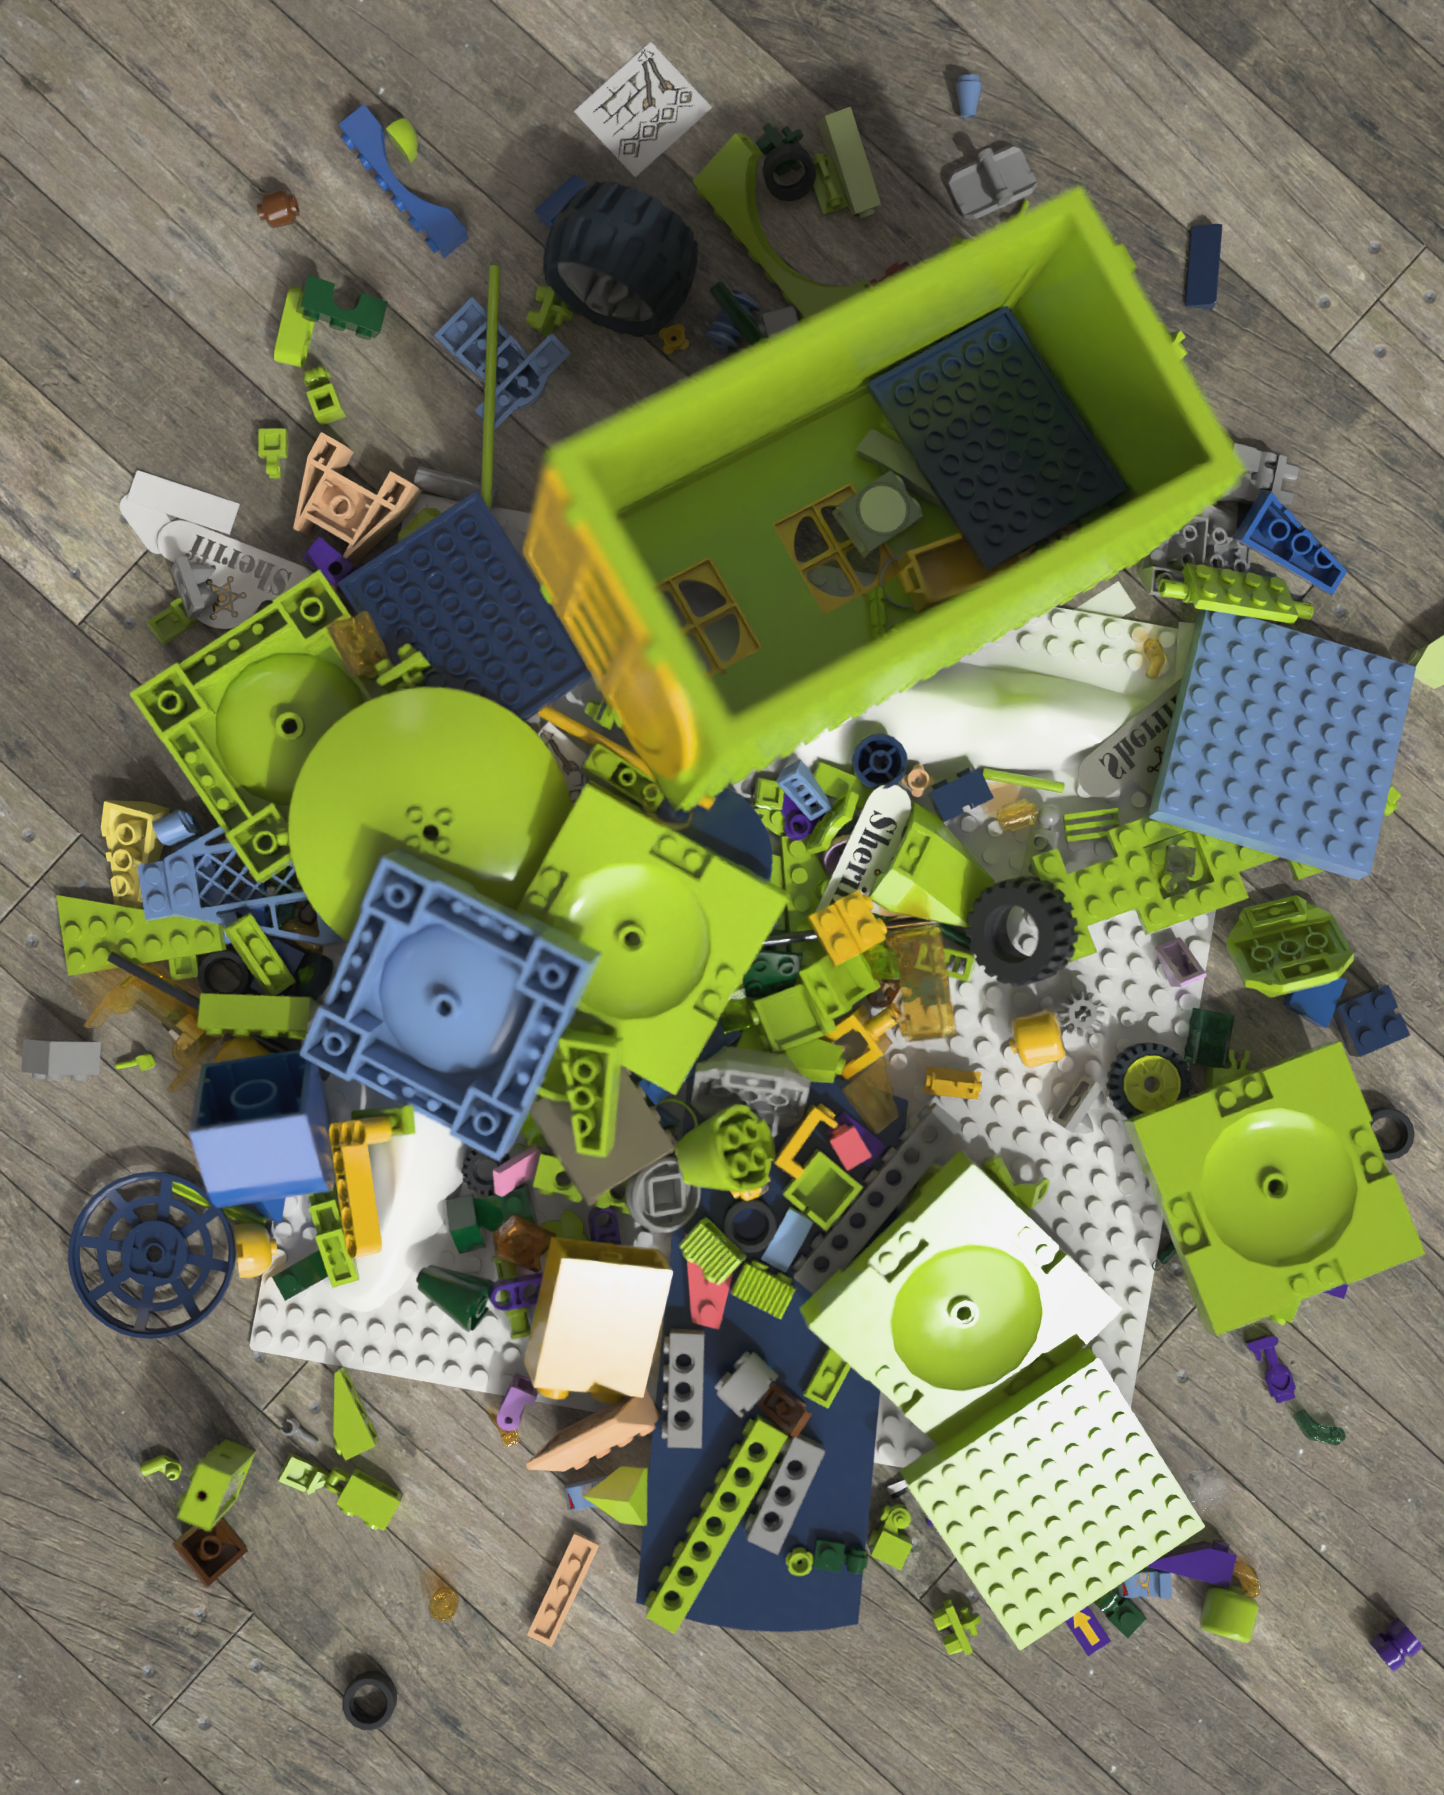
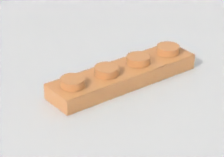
M576 1531L574 1532L527 1632V1636L552 1647L596 1554L599 1542Z

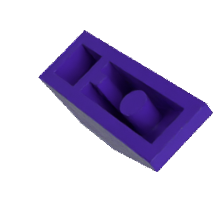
M1213 1540V1543L1201 1541L1175 1547L1149 1564L1148 1567L1229 1588L1237 1555L1229 1548L1230 1545L1220 1540Z

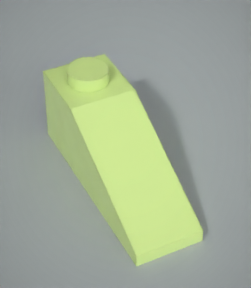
M1444 634L1421 649H1416L1408 660V664L1416 667L1414 677L1433 689L1444 685Z

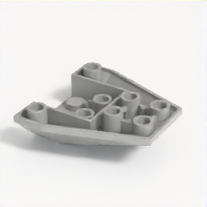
M1210 505L1204 509V512L1184 525L1181 530L1171 535V538L1161 543V546L1151 551V554L1141 559L1137 563V573L1147 594L1160 596L1158 586L1162 579L1184 582L1182 570L1186 563L1202 564L1213 568L1249 573L1251 549L1233 539L1237 531V520Z

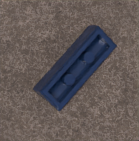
M1223 224L1192 226L1185 307L1213 309L1216 305Z

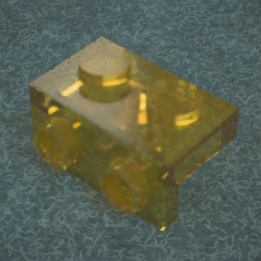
M362 611L351 619L334 621L327 626L350 677L374 673L377 671L375 668L376 664L385 659L390 660L368 611Z

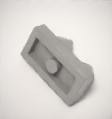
M187 556L176 558L171 572L188 619L199 617L202 610L212 606L219 595L210 589L197 586V584L207 580L214 573L215 569L201 563H189Z
M1082 1074L1052 1120L1071 1133L1085 1134L1094 1132L1093 1123L1087 1112L1089 1109H1098L1105 1106V1098L1102 1092L1104 1087Z

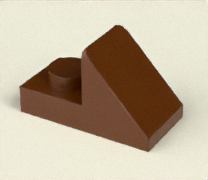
M774 1382L769 1384V1388L756 1404L788 1434L796 1438L812 1415L806 1409V1403Z

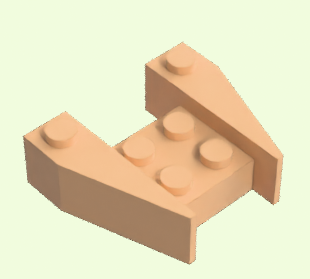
M321 432L307 457L293 529L308 536L314 523L350 543L343 557L357 564L410 514L422 490L391 471L377 495L342 476V473L354 452Z

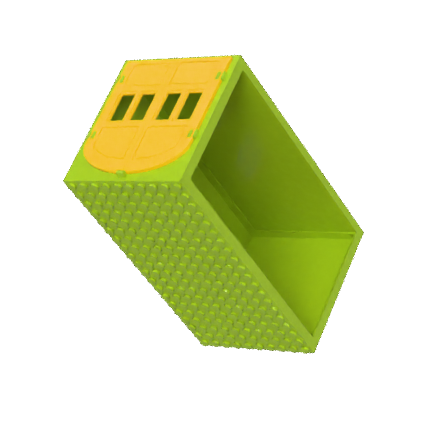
M1080 185L548 452L522 553L542 587L540 590L548 604H552L612 709L610 713L618 727H622L637 753L649 766L674 812L681 808L686 812L697 806L704 799V796L707 795L710 799L721 793L728 786V783L732 782L735 785L746 779L747 775L751 774L754 769L759 772L770 766L777 759V756L780 755L781 759L795 752L796 748L802 745L801 743L804 742L806 746L820 738V735L826 732V729L829 733L844 725L843 723L849 720L850 716L852 719L858 718L874 706V703L876 707L885 703L897 692L901 694L912 688L921 678L923 681L929 679L943 667L948 668L956 664L965 655L969 654L970 656L978 652L987 643H994L1006 636V633L1009 631L1020 629L1036 616L1039 618L1047 614L1058 604L1061 606L1072 600L1080 592L1085 593L1097 586V583L1102 580L1107 581L1116 576L1122 569H1129L1136 565L1141 559L1151 554V551L1161 546V543L1171 538V535L1191 522L1194 517L1204 512L1205 508L1214 504L1215 500L1238 485L1240 482L1237 478L1247 470ZM1008 306L1128 489L1124 494L1107 503L1111 510V517L1061 544H1058L1057 537H1055V547L1047 550L1045 540L1039 542L1035 558L961 598L916 613L914 607L900 608L884 599L888 625L885 627L886 629H891L892 624H900L914 614H919L922 619L878 643L873 642L872 631L874 628L871 627L870 614L872 601H869V590L879 587V574L882 567L890 559L903 556L907 551L959 534L960 532L944 508L906 490L908 495L919 503L923 516L917 523L909 525L878 547L880 563L877 576L871 585L863 586L846 558V553L856 548L850 539L843 543H839L835 539L821 514V509L837 507L884 475L881 472L880 466L858 456L856 451L871 428L888 437L880 425L885 416L867 390V384ZM805 517H810L826 542L828 550L802 564L797 561L795 556L794 537L800 521ZM895 560L887 565L882 575V585L885 593L896 603L903 605L913 604L909 594H905L897 574L900 572L897 564L898 560ZM829 561H836L849 582L853 594L848 597L827 594L819 590L807 579V573ZM683 581L704 583L717 590L725 598L726 604L698 618L694 615L680 591L679 584ZM664 591L670 593L686 621V625L679 630L659 597V594ZM731 614L736 617L738 622L739 640L733 657L727 662H722L708 640L704 628ZM688 636L696 638L711 664L710 671L702 672L684 638Z

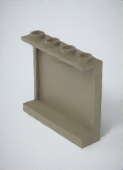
M622 1065L620 1069L614 1146L606 1157L577 1153L571 1118L573 1116L571 1102L555 1101L544 1097L532 1104L529 1110L530 1116L587 1207L597 1202V1197L643 1170L651 1163L667 1154L670 1156L674 1155L675 1147L673 1145L676 1144L674 1137L668 1129L665 1131L658 1123L661 1121L658 1112L653 1106L648 1107L644 1101L646 1095L638 1083L633 1084L629 1078L631 1071Z

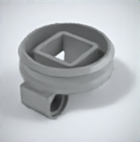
M669 1154L631 1176L626 1188L628 1210L634 1220L640 1224L642 1230L649 1234L672 1232L683 1227L694 1216L701 1198V1187L684 1183L678 1158ZM674 1179L675 1205L668 1202L654 1205L652 1183Z

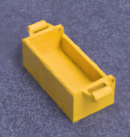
M959 533L907 551L897 561L900 570L897 574L905 594H909L916 613L961 598L1026 563L1024 558L1037 546L1030 547L1025 552L1018 554L986 573Z

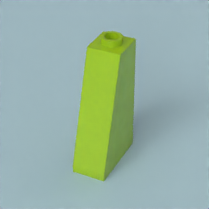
M748 1017L737 1048L764 1052L759 1041L761 1032L758 1025H753L750 1017ZM814 1039L779 1053L787 1055L802 1076L810 1079V1082L833 1083L836 1074H842L846 1059L842 1058L844 1047L820 1039Z

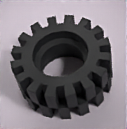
M474 1149L464 1159L462 1168L463 1181L467 1183V1188L470 1191H475V1194H483L484 1196L495 1195L494 1179L491 1181L481 1179L477 1173L478 1164L482 1160L489 1159L494 1161L499 1167L509 1161L510 1156L505 1154L498 1161Z

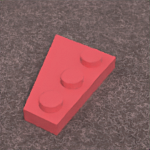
M687 1260L692 1323L719 1329L733 1272L724 1282L718 1285L716 1282L708 1281L703 1276V1269L699 1265Z

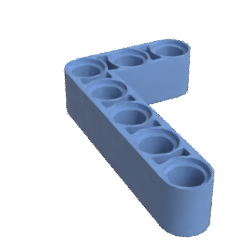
M176 810L152 822L154 831L161 843L175 847L176 851L204 836L196 817L182 810ZM203 857L194 858L196 866ZM208 858L199 871L212 878L219 869V866ZM221 873L215 882L228 890L229 887ZM197 874L199 891L201 893L208 884V881ZM212 885L204 898L216 906L225 893ZM228 896L222 905L233 903L234 899ZM201 901L202 908L210 907L209 905ZM238 911L217 915L219 918L234 921L242 917ZM224 932L225 945H227L231 941Z

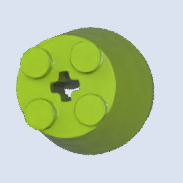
M745 1105L728 1107L686 1133L680 1141L676 1142L674 1148L684 1183L703 1188L738 1192L759 1189L769 1181L768 1173L771 1161L775 1160L774 1141L767 1123L764 1119L759 1120L750 1111V1107Z

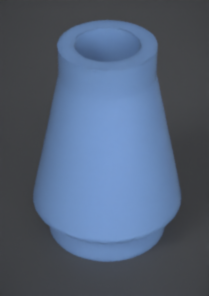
M961 75L958 77V83L955 84L961 118L976 117V109L982 87L978 75Z

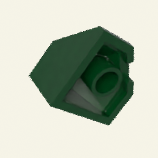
M528 1184L518 1186L502 1197L492 1194L474 1199L480 1224L487 1230L514 1245L542 1238Z

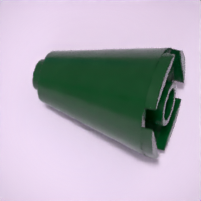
M429 1265L427 1268L423 1267L416 1278L418 1290L467 1332H470V1330L474 1331L489 1309L486 1307L488 1302L487 1293L489 1286L494 1282L490 1279L434 1265Z

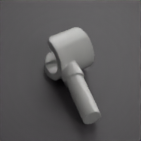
M296 1418L286 1419L287 1422L292 1424V1431L286 1427H280V1432L285 1436L295 1434L313 1446L318 1442L317 1439L300 1428V1422Z

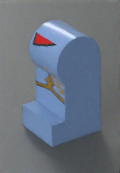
M609 1475L565 1485L568 1510L597 1507L582 1496Z
M1145 1567L1118 1585V1595L1127 1598L1142 1596L1171 1599V1573Z

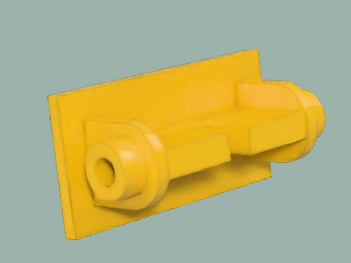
M926 1066L923 1094L978 1100L979 1092L982 1089V1081H980L981 1072Z

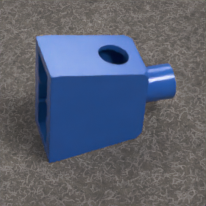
M1339 977L1329 984L1286 994L1283 1005L1315 1026L1328 1028L1347 980Z

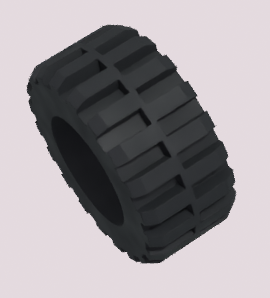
M1022 876L994 883L992 887H987L981 892V897L975 899L972 904V908L975 910L969 912L967 922H970V927L966 928V934L971 939V944H968L970 952L974 951L977 956L974 960L978 966L983 965L985 967L984 972L988 976H997L996 980L1003 984L1010 983L1012 986H1022L1051 978L1068 965L1067 959L1073 957L1076 950L1072 945L1078 942V933L1074 930V927L1078 926L1077 917H1072L1071 911L1074 908L1071 902L1066 903L1063 898L1066 896L1060 889L1053 890L1054 884L1047 880L1041 881L1039 877L1031 876L1026 878ZM1015 905L1026 910L1035 921L1037 927L1038 941L1031 956L1019 952L1008 937L1007 919Z

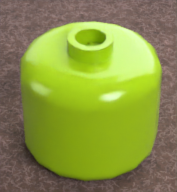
M1229 1585V1588L1226 1589L1210 1587L1206 1592L1199 1625L1204 1631L1242 1643H1249L1253 1636L1259 1604L1255 1599L1243 1595L1244 1589L1233 1585Z

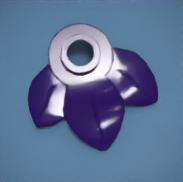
M786 793L784 794L782 810H780L785 819L783 823L784 832L792 840L804 839L808 834L812 833L818 821H822L826 813L810 821ZM810 793L804 795L805 799L811 796ZM816 801L810 804L811 808L816 806ZM794 822L797 823L799 827L797 832L793 828Z

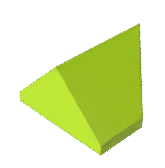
M621 1466L582 1497L620 1523L645 1526L647 1525V1468Z

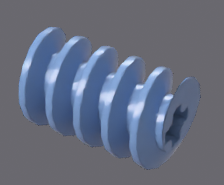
M733 289L732 295L750 318L754 320L755 316L750 310L759 311L760 307L751 297ZM721 307L722 312L716 315L717 322L711 324L710 328L712 331H708L705 334V338L718 349L729 352V347H739L734 338L743 339L744 335Z

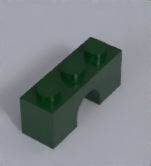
M311 275L304 279L296 309L297 313L303 314L302 318L311 322H318L319 320L327 322L329 327L335 330L345 331V329L354 331L357 337L371 340V337L376 338L380 334L388 304L387 301L361 293L356 298L354 308L352 310H344L334 302V283Z

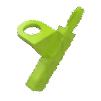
M1000 1155L989 1158L982 1163L985 1174L1028 1216H1030L1028 1210L1039 1204L1048 1191L1050 1180L1046 1177H1043L1034 1184H1015Z

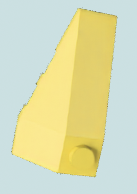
M104 801L101 831L102 836H106L108 852H106L107 862L110 861L113 875L110 881L114 904L144 909L137 865L159 862L164 844L158 839L152 822L168 815L170 808L141 801Z

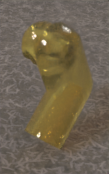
M1235 1561L1232 1575L1240 1578L1246 1596L1251 1598L1258 1597L1261 1585L1255 1569Z

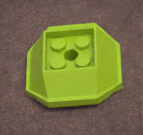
M1297 895L1243 908L1238 922L1226 941V949L1245 987L1257 989L1270 998L1329 984L1331 981L1337 980L1354 960V952L1334 916L1319 907L1307 904V900Z

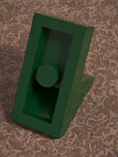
M320 1250L274 1275L272 1279L286 1301L327 1278L328 1274Z

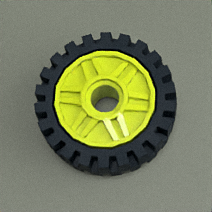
M1138 1043L1124 1049V1052H1120L1116 1056L1117 1059L1115 1061H1112L1110 1065L1112 1067L1111 1071L1107 1074L1109 1082L1106 1084L1110 1093L1108 1096L1113 1101V1106L1128 1119L1191 1096L1189 1095V1090H1192V1084L1190 1083L1192 1076L1187 1070L1189 1068L1187 1063L1173 1049L1161 1044ZM1151 1076L1154 1079V1087L1147 1091L1144 1087V1082L1147 1077Z

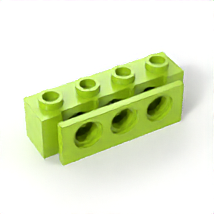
M542 1152L533 1187L539 1188L538 1193L555 1196V1192L566 1194L565 1199L582 1202V1197L572 1182L563 1184L559 1181L558 1173L565 1170L554 1153ZM629 1178L621 1182L620 1184L627 1188ZM611 1189L597 1197V1202L592 1204L593 1206L609 1209V1205L620 1207V1212L630 1214L626 1203V1194L616 1196L612 1193Z

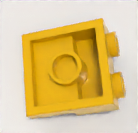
M860 889L807 918L833 968L886 940L884 934L887 933L884 922L880 918L875 919L871 911L874 908L873 902L868 894L862 895Z

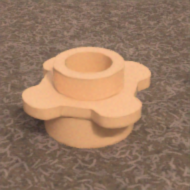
M916 764L909 774L904 775L901 782L911 789V794L914 797H920L924 789L934 784V778L928 775L923 765ZM919 778L920 783H916L915 779Z

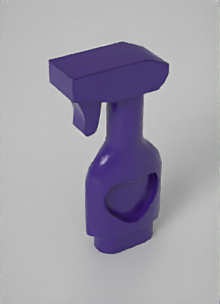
M1266 1334L1244 1341L1246 1348L1255 1354L1257 1361H1261L1260 1350H1264L1268 1361L1265 1381L1270 1396L1275 1398L1276 1403L1294 1399L1296 1397L1294 1393L1296 1386L1291 1371L1286 1365L1280 1363L1274 1347L1278 1344V1337Z

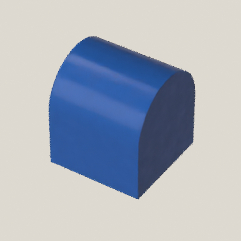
M301 1049L201 1064L189 1134L208 1195L215 1207H229L333 1190L335 1173L329 1140V1126L331 1124L329 1108L318 1066L300 1056Z

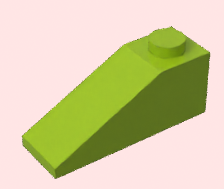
M340 1367L334 1373L333 1436L335 1439L333 1440V1445L339 1455H343L346 1461L376 1446L380 1439L346 1368Z

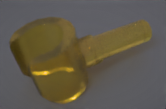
M494 1412L488 1416L498 1429L504 1446L511 1447L520 1442L516 1429L507 1432L497 1424V1416Z

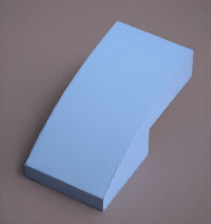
M790 1206L761 1259L786 1273L814 1220Z

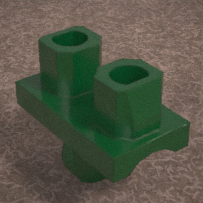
M767 123L763 127L765 133L755 142L760 151L767 156L780 145L795 144L801 146L799 141L804 135L801 130L798 129L792 132L786 126L782 129V133L785 136L783 139L777 128ZM790 159L783 161L774 171L778 176H782L790 170L797 172L802 168V165L798 160Z

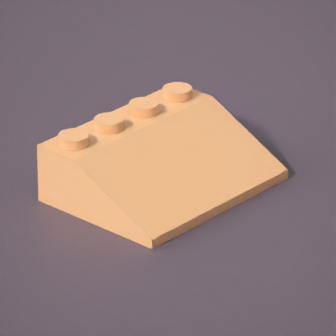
M646 1389L643 1397L626 1396L621 1403L610 1404L558 1431L525 1465L528 1469L565 1471L573 1466L577 1470L590 1461L589 1458L596 1456L599 1459L612 1450V1446L617 1444L619 1447H623L634 1439L632 1436L638 1433L641 1436L650 1433L656 1428L654 1424L661 1417V1414Z

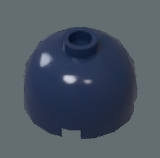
M874 734L861 740L855 747L851 758L852 771L856 779L864 786L877 789L882 785H886L882 789H888L898 784L904 777L908 758L903 745L896 738L884 734Z

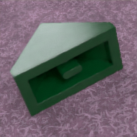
M474 1194L446 1200L449 1232L459 1254L487 1247L474 1201Z

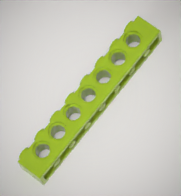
M757 1414L754 1420L749 1419L742 1431L745 1437L740 1445L735 1443L728 1456L731 1459L726 1469L721 1468L714 1480L717 1486L712 1494L707 1492L700 1505L703 1509L698 1518L693 1517L686 1529V1532L689 1533L684 1543L679 1541L672 1554V1557L675 1558L672 1565L664 1567L658 1579L661 1583L656 1592L652 1590L644 1603V1606L647 1607L646 1618L673 1634L677 1632L788 1437L787 1432L782 1427ZM754 1442H759L764 1446V1449L759 1454H753L749 1451L748 1447ZM739 1467H746L749 1469L750 1474L746 1478H738L734 1472ZM730 1491L736 1495L735 1500L730 1503L722 1501L720 1497L724 1492ZM712 1516H717L722 1520V1523L717 1527H711L706 1521ZM697 1541H704L708 1545L707 1549L702 1552L696 1551L692 1546ZM682 1566H690L694 1572L689 1576H683L678 1570ZM674 1590L679 1593L680 1597L677 1600L671 1601L665 1597V1593Z

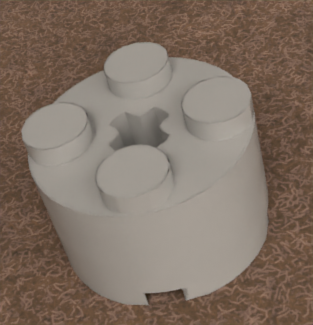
M746 1351L733 1366L737 1369L733 1375L727 1372L714 1387L718 1390L716 1395L739 1417H742L745 1413L743 1407L748 1411L769 1388L768 1385L772 1382L769 1378L775 1381L779 1376L755 1352L750 1354Z

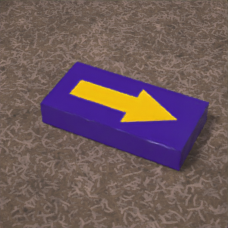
M1086 1606L1065 1621L1088 1657L1111 1642L1089 1606Z

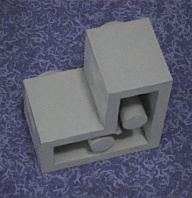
M23 1039L21 1072L32 1073V1078L45 1080H63V1075H71V1080H88V1075H99L101 1042Z

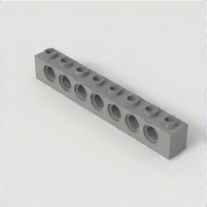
M933 1103L932 1106L927 1104L917 1116L920 1120L913 1128L908 1126L899 1137L902 1142L896 1149L891 1147L881 1159L884 1162L878 1171L873 1169L866 1176L864 1188L855 1196L849 1206L830 1226L829 1230L824 1235L818 1234L812 1241L810 1246L813 1249L806 1257L801 1255L792 1266L795 1270L792 1273L793 1278L812 1294H815L839 1269L843 1271L963 1127L938 1104ZM927 1126L934 1127L936 1135L931 1141H924L921 1136L922 1130ZM908 1148H915L918 1151L917 1159L911 1163L906 1162L903 1157L904 1152ZM893 1169L900 1172L899 1181L895 1184L887 1183L885 1179L887 1172ZM873 1191L882 1193V1201L878 1205H870L868 1203V1196ZM854 1213H862L865 1217L864 1223L859 1227H854L850 1224V1217ZM838 1234L847 1237V1243L842 1248L832 1246V1239ZM819 1256H825L829 1259L828 1266L823 1270L814 1267V1261Z

